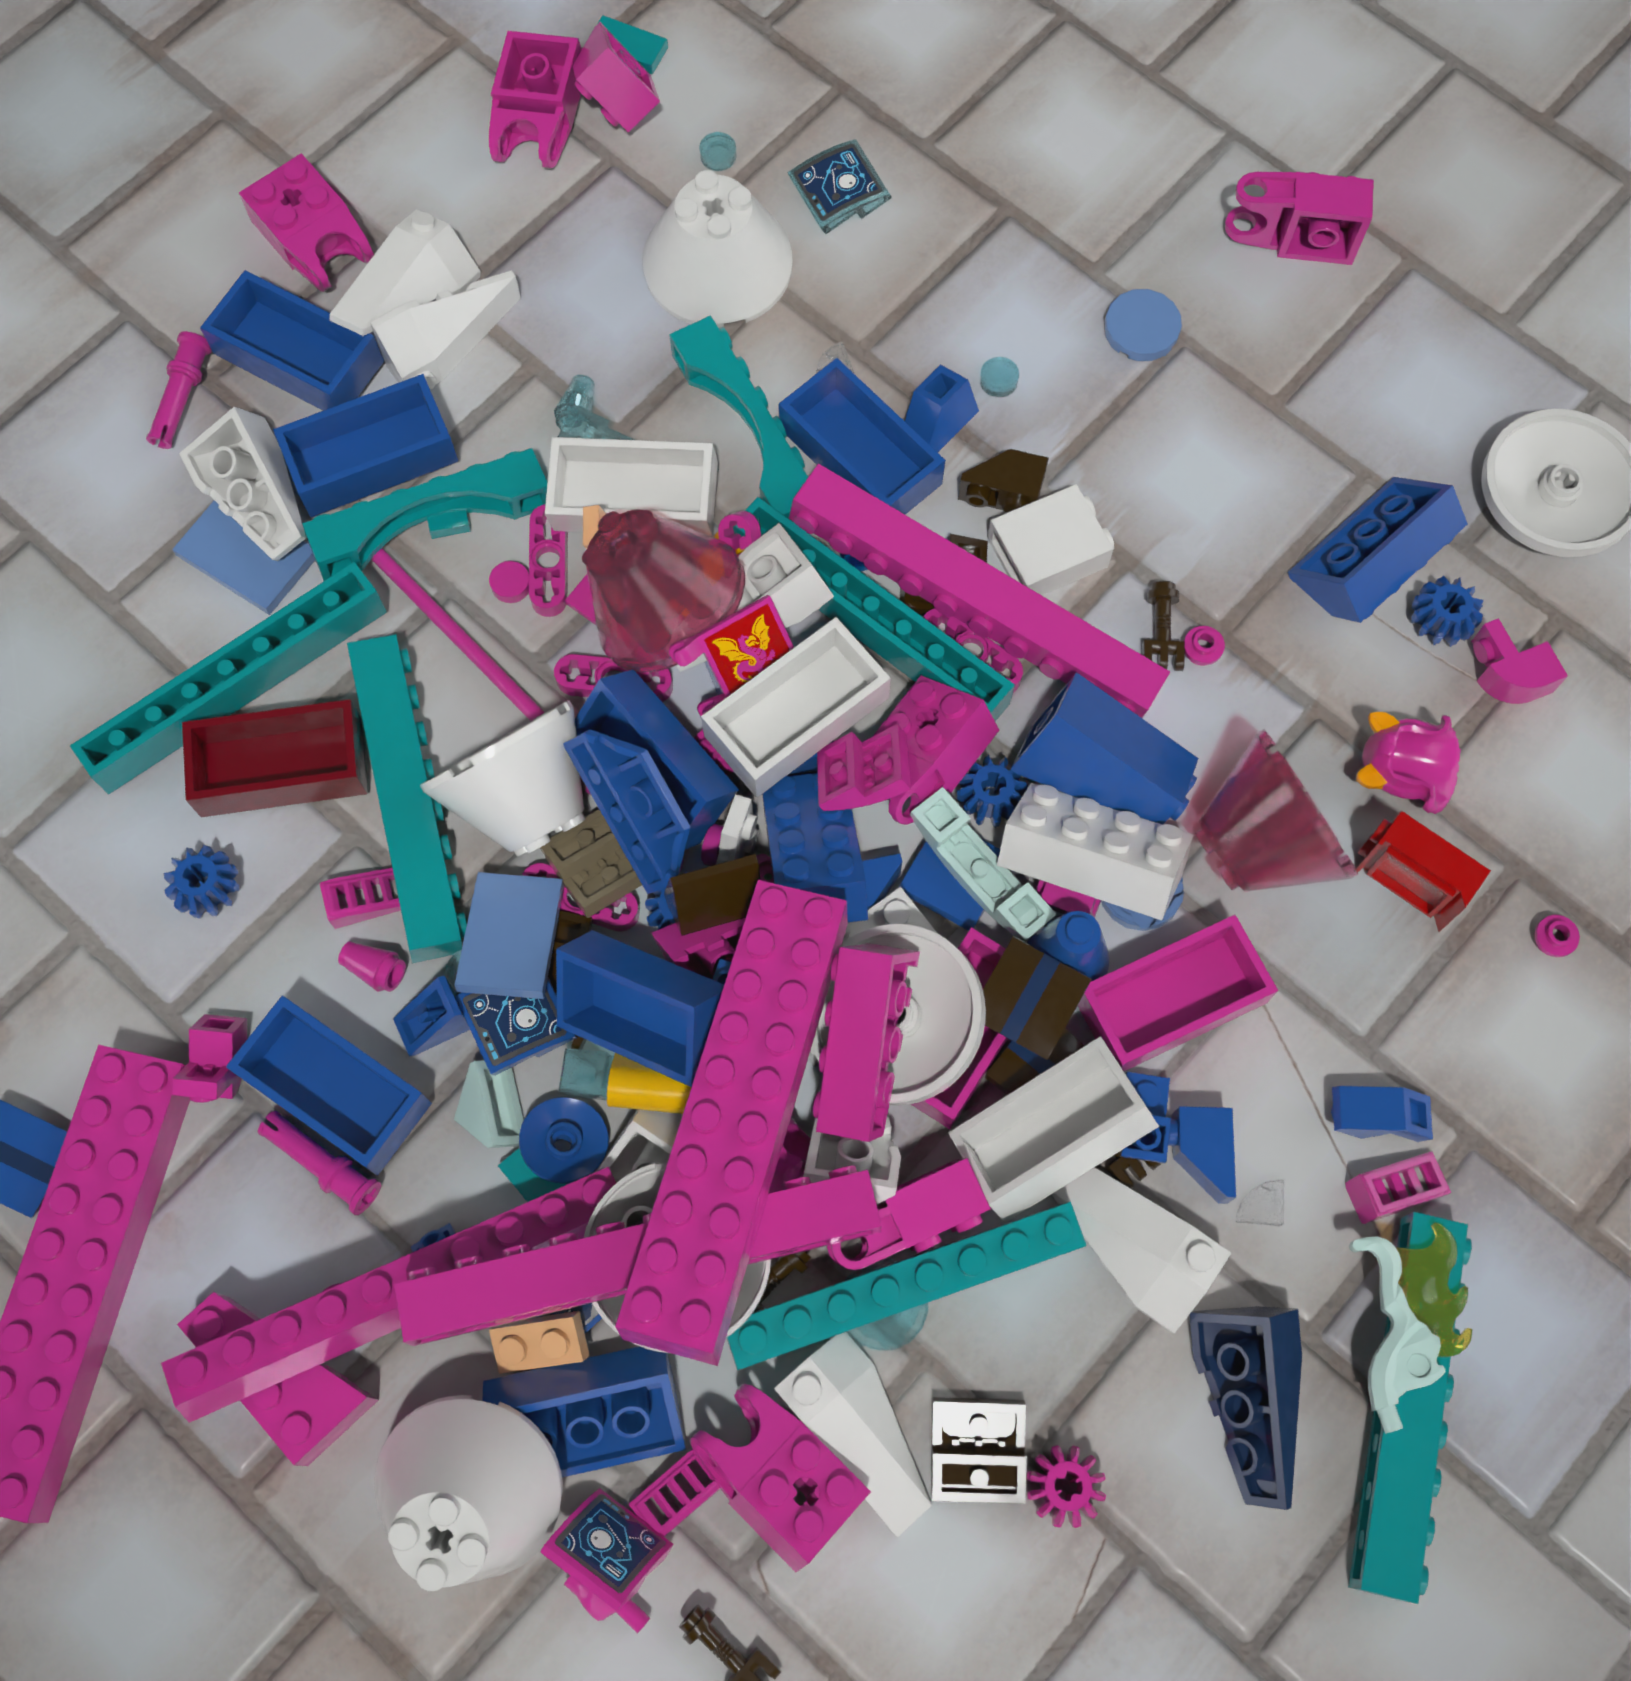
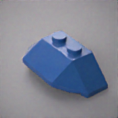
M591 729L563 743L565 750L647 894L666 888L669 879L679 874L691 827L648 750Z

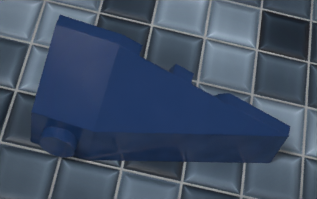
M1255 1306L1192 1311L1189 1315L1193 1360L1198 1374L1204 1373L1213 1397V1400L1209 1401L1213 1416L1219 1415L1228 1439L1225 1449L1244 1503L1246 1505L1288 1510L1292 1508L1302 1367L1298 1309Z

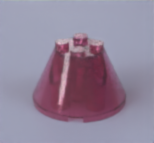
M637 509L621 514L612 511L605 514L598 523L599 530L595 533L587 550L582 555V562L587 569L601 648L614 664L628 671L633 669L635 672L641 673L655 672L678 665L677 662L675 663L668 652L669 647L678 641L695 636L734 614L739 607L745 588L744 566L731 546L720 539L654 514L650 510Z
M1265 728L1256 733L1200 817L1199 823L1202 828L1195 832L1208 854L1216 851L1223 862L1218 870L1226 884L1232 891L1240 887L1244 892L1347 880L1359 875L1347 854L1339 858V855L1344 853L1343 848L1286 758L1282 756L1279 750L1273 754L1269 750L1276 745Z

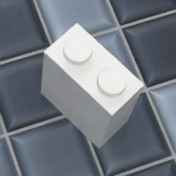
M1077 484L992 519L987 538L1006 574L1040 595L1047 594L1108 568L1114 550V541L1110 532L1106 528H1101L1096 519V511L1092 500L1088 496H1083Z

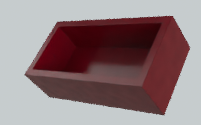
M351 699L182 722L185 796L188 804L201 818L368 794L362 718Z

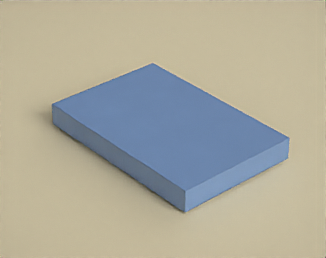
M213 501L172 550L180 559L270 615L315 561L309 544L302 541L279 561L272 560L243 532V527L231 516L225 515L218 508L219 504Z
M478 872L454 984L456 992L544 999L564 889L563 879Z

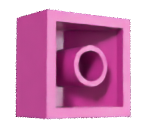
M599 22L594 27L572 66L576 78L574 84L586 99L591 100L594 97L603 106L600 110L613 126L616 127L620 124L629 133L660 102L651 75L608 29Z

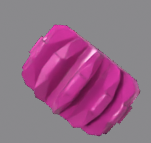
M1052 1446L1051 1457L1053 1464L1045 1456L1039 1454L1035 1457V1462L1044 1473L1027 1472L1026 1479L1031 1482L1040 1483V1489L1030 1490L1026 1493L1027 1499L1037 1500L1043 1497L1045 1501L1036 1510V1515L1040 1518L1046 1516L1054 1508L1052 1525L1054 1527L1060 1528L1062 1526L1066 1511L1072 1527H1081V1517L1078 1509H1081L1087 1517L1094 1519L1098 1513L1088 1502L1089 1499L1095 1501H1105L1106 1494L1102 1491L1092 1490V1483L1103 1482L1106 1479L1105 1474L1094 1473L1089 1475L1087 1471L1096 1462L1095 1457L1092 1455L1084 1458L1080 1464L1077 1463L1080 1454L1078 1446H1070L1066 1461L1060 1446ZM1068 1473L1073 1477L1070 1483L1077 1484V1491L1075 1494H1067L1065 1500L1058 1496L1062 1490H1055L1056 1479H1064Z

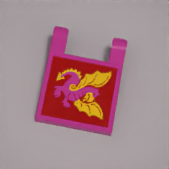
M766 595L695 636L672 644L668 652L672 660L680 666H687L701 654H704L723 694L706 699L698 704L697 711L701 717L791 651L794 646L771 597Z

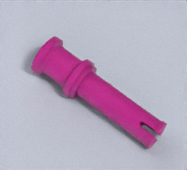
M188 331L180 332L177 337V342L179 343L174 360L168 362L166 368L169 380L151 429L146 436V440L152 445L155 444L156 439H160L158 447L163 449H170L172 447V441L191 388L201 382L203 374L200 370L205 356L212 352L206 338Z
M273 1111L265 1117L278 1127V1131H275L264 1122L260 1123L257 1131L260 1136L265 1137L319 1178L318 1184L320 1189L325 1193L333 1192L349 1205V1211L353 1215L363 1213L373 1203L381 1189V1183L377 1179L372 1178L369 1180L352 1167V1160L348 1157H334L281 1116L278 1111Z

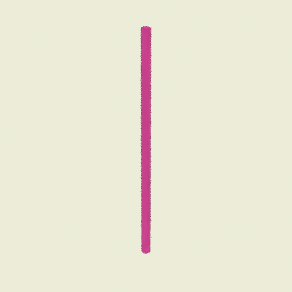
M383 548L373 556L371 560L530 721L545 713Z

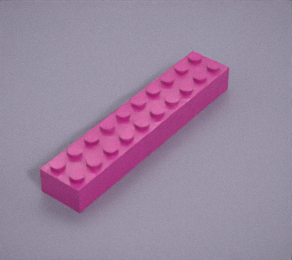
M762 880L757 881L615 1325L622 1340L718 1366L831 983L832 961L835 955L839 954V947L842 945L848 925L846 900Z
M98 1044L0 1320V1517L23 1523H49L190 1102L189 1097L173 1096L172 1079L185 1067L182 1063Z

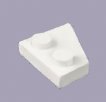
M735 794L721 832L717 865L743 858L745 852L753 853L759 830L755 829L758 816L753 815L752 799Z

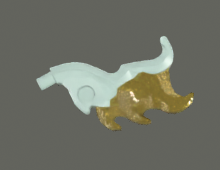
M1436 1222L1431 1225L1436 1238L1430 1246L1424 1249L1398 1248L1387 1239L1378 1236L1356 1239L1349 1244V1249L1352 1252L1368 1251L1377 1258L1381 1311L1389 1317L1391 1322L1390 1331L1373 1355L1368 1371V1391L1372 1411L1377 1410L1385 1434L1403 1429L1395 1404L1399 1403L1398 1398L1406 1391L1431 1385L1441 1378L1446 1371L1443 1365L1437 1364V1357L1446 1358L1460 1354L1468 1347L1472 1338L1473 1329L1465 1328L1460 1335L1453 1332L1455 1319L1462 1313L1467 1303L1468 1287H1461L1456 1295L1449 1290L1447 1283L1450 1271L1456 1264L1457 1244L1452 1233Z

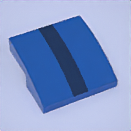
M0 1100V1204L33 1218L44 1199L67 1131Z

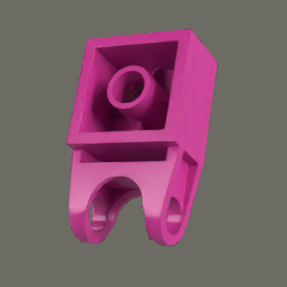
M507 31L491 90L493 100L489 126V149L493 161L505 162L518 144L525 141H535L539 143L538 154L539 159L542 161V167L554 168L571 132L581 95L574 84L576 78L572 67L582 50L579 38Z
M302 153L239 192L251 222L292 270L298 271L322 292L332 287L328 280L329 277L324 271L325 265L331 258L341 254H348L368 264L374 256L369 242L344 201Z
M1250 172L1242 176L1238 181L1235 190L1236 199L1242 206L1234 208L1228 213L1224 225L1225 231L1235 242L1277 250V257L1352 265L1372 220L1374 180L1355 176L1324 175L1316 172ZM1248 185H1257L1264 190L1265 195L1253 197L1248 195L1244 188ZM1236 219L1249 220L1254 228L1249 231H1241L1234 226L1233 221Z
M921 675L873 736L898 723L907 734L911 790L890 799L889 813L894 821L904 825L913 823L914 821L910 816L911 811L943 787L946 791L952 793L1000 731L983 699ZM911 796L908 809L902 813L904 802Z
M968 1158L953 1160L897 1186L896 1195L879 1203V1206H877L882 1224L881 1233L860 1237L862 1246L857 1256L850 1259L845 1258L841 1252V1242L827 1245L828 1254L838 1265L847 1269L857 1270L904 1249L910 1248L911 1252L916 1250L918 1253L942 1242L939 1233L951 1229L952 1232L957 1231L961 1233L981 1224L983 1220L980 1214L991 1208Z
M742 1384L737 1389L734 1397L751 1428L749 1444L742 1447H733L700 1430L691 1437V1446L700 1462L730 1502L728 1504L796 1573L812 1561L871 1491L804 1423L759 1389L748 1384ZM797 1490H800L806 1497V1501L801 1506L793 1499L797 1494Z

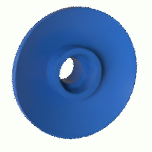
M569 1097L549 1099L534 1107L524 1119L519 1133V1149L525 1164L538 1177L553 1183H572L594 1173L603 1162L608 1148V1131L600 1114L589 1104ZM558 1140H566L570 1143L571 1148L562 1152L557 1150L554 1144Z

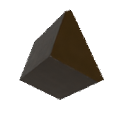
M756 854L674 876L669 879L664 896L681 936L746 918L757 881L761 880Z

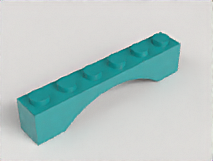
M710 315L669 334L672 357L688 384L707 391L724 401L741 416L752 431L760 448L763 461V471L759 485L760 498L789 519L793 499L808 479L803 469L805 468V463L797 447L790 448L785 439L787 437L786 431L779 417L775 416L772 418L767 409L768 402L761 387L757 386L754 388L749 380L750 372L746 362L741 356L736 358L731 350L733 346L728 332L724 327L718 328Z
M530 448L521 452H510L502 458L484 464L471 465L466 470L448 476L434 477L426 483L408 489H397L390 495L369 502L361 501L350 508L332 514L319 515L311 521L302 523L322 579L325 581L353 562L363 571L373 556L391 539L434 515L457 510H466L467 513L494 514L514 520L530 515L538 506L546 504L548 482L533 449Z

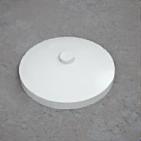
M1569 409L1535 411L1516 419L1504 428L1487 452L1481 476L1486 504L1499 525L1525 546L1553 556L1583 557L1612 547L1630 531L1631 443L1618 430L1605 421L1587 413Z
M887 924L862 931L845 941L841 947L876 944L920 951L917 967L908 966L905 981L906 986L913 989L909 1007H904L903 1013L898 1017L896 1025L903 1034L901 1050L894 1063H889L887 1071L893 1072L895 1076L889 1105L899 1106L922 1102L950 1087L962 1076L974 1059L983 1037L986 1019L985 997L982 985L975 969L966 956L946 938L931 930L909 924ZM832 979L812 1044V1049L818 1062L821 1051L828 1041L829 1027L825 1025V1012L829 1001L833 1000L835 981H832Z

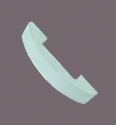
M943 787L911 811L910 816L917 828L949 872L972 898L1013 936L1025 942L1057 915L1028 882L1023 886L1009 869L997 866L998 857L968 825L971 818Z

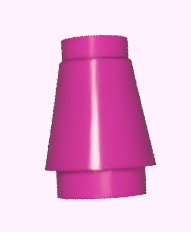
M352 941L347 942L342 947L338 956V963L344 966L377 992L383 990L391 992L395 990L401 983L406 970V964L403 960L399 959L398 953L356 944Z

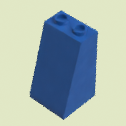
M1076 672L1031 726L1011 770L1018 775L1043 785L1052 786L1058 791L1071 796L1093 799L1099 805L1118 811H1130L1140 816V818L1163 825L1169 818L1174 821L1178 819L1186 809L1189 799L1185 796L1197 780L1193 773L1199 758Z

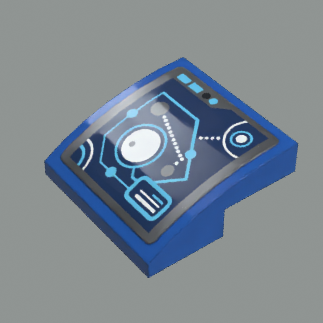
M549 977L547 979L544 999L460 993L455 996L491 1075L496 1076L533 1056L540 1057L577 1038L575 1034L557 1027V994Z

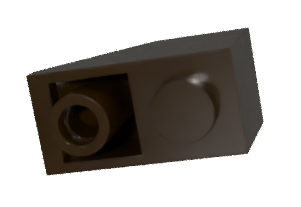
M1008 449L962 473L958 500L966 501L974 507L983 508L987 506L1003 510L1006 513L1035 502L1040 497L1049 458L1015 449Z

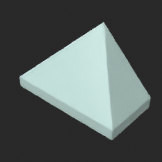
M481 1060L474 1061L469 1065L454 1120L487 1148L519 1146V1133L524 1120L512 1068L494 1076L490 1074L485 1061Z

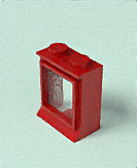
M1403 811L1392 822L1384 818L1374 833L1372 832L1358 851V854L1363 856L1364 859L1356 868L1358 872L1364 868L1368 871L1366 874L1428 917L1434 916L1438 932L1467 907L1491 872V870Z

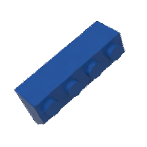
M1393 477L1288 571L1290 579L1331 616L1361 623L1364 619L1370 617L1378 606L1390 595L1396 593L1403 583L1415 572L1423 568L1428 560L1445 545L1449 544L1468 525L1453 485Z
M639 1346L589 1357L583 1362L543 1367L483 1381L482 1401L498 1405L499 1402L509 1405L529 1418L541 1430L555 1452L562 1478L686 1450L675 1382L668 1353L656 1352Z

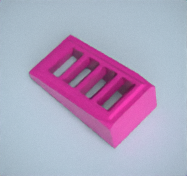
M393 868L348 875L320 882L327 918L331 925L338 929L401 911L399 898L393 899L389 881L395 880ZM380 884L384 901L376 902L372 886ZM363 889L366 904L358 905L356 890ZM345 894L348 908L341 909L338 895Z
M1433 1151L1359 1174L1345 1183L1346 1190L1362 1224L1382 1219L1451 1193ZM1419 1167L1429 1188L1428 1191H1424L1414 1168ZM1399 1173L1403 1174L1412 1196L1409 1197ZM1382 1179L1386 1180L1395 1200L1394 1202L1391 1201Z
M691 1449L628 1505L637 1517L665 1537L718 1492L720 1487L700 1462L694 1450ZM695 1461L699 1463L712 1481L706 1488L689 1467ZM680 1473L684 1475L698 1494L692 1500H690L675 1480ZM666 1485L683 1506L677 1513L660 1492ZM652 1497L669 1519L663 1525L659 1523L645 1504Z

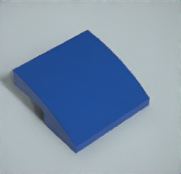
M983 840L992 852L999 857L1000 849ZM926 841L899 887L904 890L910 899L967 931L971 927L974 929L985 910L954 878Z

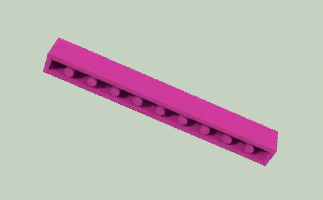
M819 463L793 499L789 519L794 521L809 534L814 533L826 540L837 552L845 555L849 554L863 562L865 567L872 573L884 575L898 583L900 588L912 596H920L930 602L941 614L948 617L953 616L967 624L971 631L978 636L989 637L1004 646V649L1010 655L1026 659L1039 667L1040 671L1051 679H1059L1067 684L1077 672L1143 718L1170 674V671Z
M856 1166L842 1167L828 1173L830 1179L811 1183L810 1177L796 1178L782 1184L783 1190L769 1193L748 1265L881 1233L882 1224L868 1170L857 1172ZM651 1214L643 1217L644 1224L625 1228L624 1222L609 1223L597 1227V1235L578 1239L577 1233L559 1235L549 1239L550 1246L531 1251L529 1244L513 1246L501 1251L503 1258L484 1262L483 1256L460 1259L454 1262L455 1269L437 1274L435 1267L408 1272L406 1274L407 1281L394 1284L403 1342L416 1346L625 1295Z
M609 1167L162 1362V1369L175 1408L190 1423L400 1329L401 1324L394 1284L407 1281L406 1274L408 1272L435 1267L437 1274L455 1269V1261L473 1256H483L484 1262L503 1258L502 1250L518 1245L529 1244L531 1251L550 1246L549 1239L569 1233H577L578 1239L584 1238L586 1227L597 1204L616 1184Z

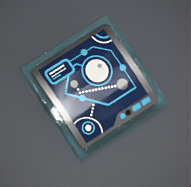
M856 139L826 149L787 172L825 234L856 213L863 219L892 198Z

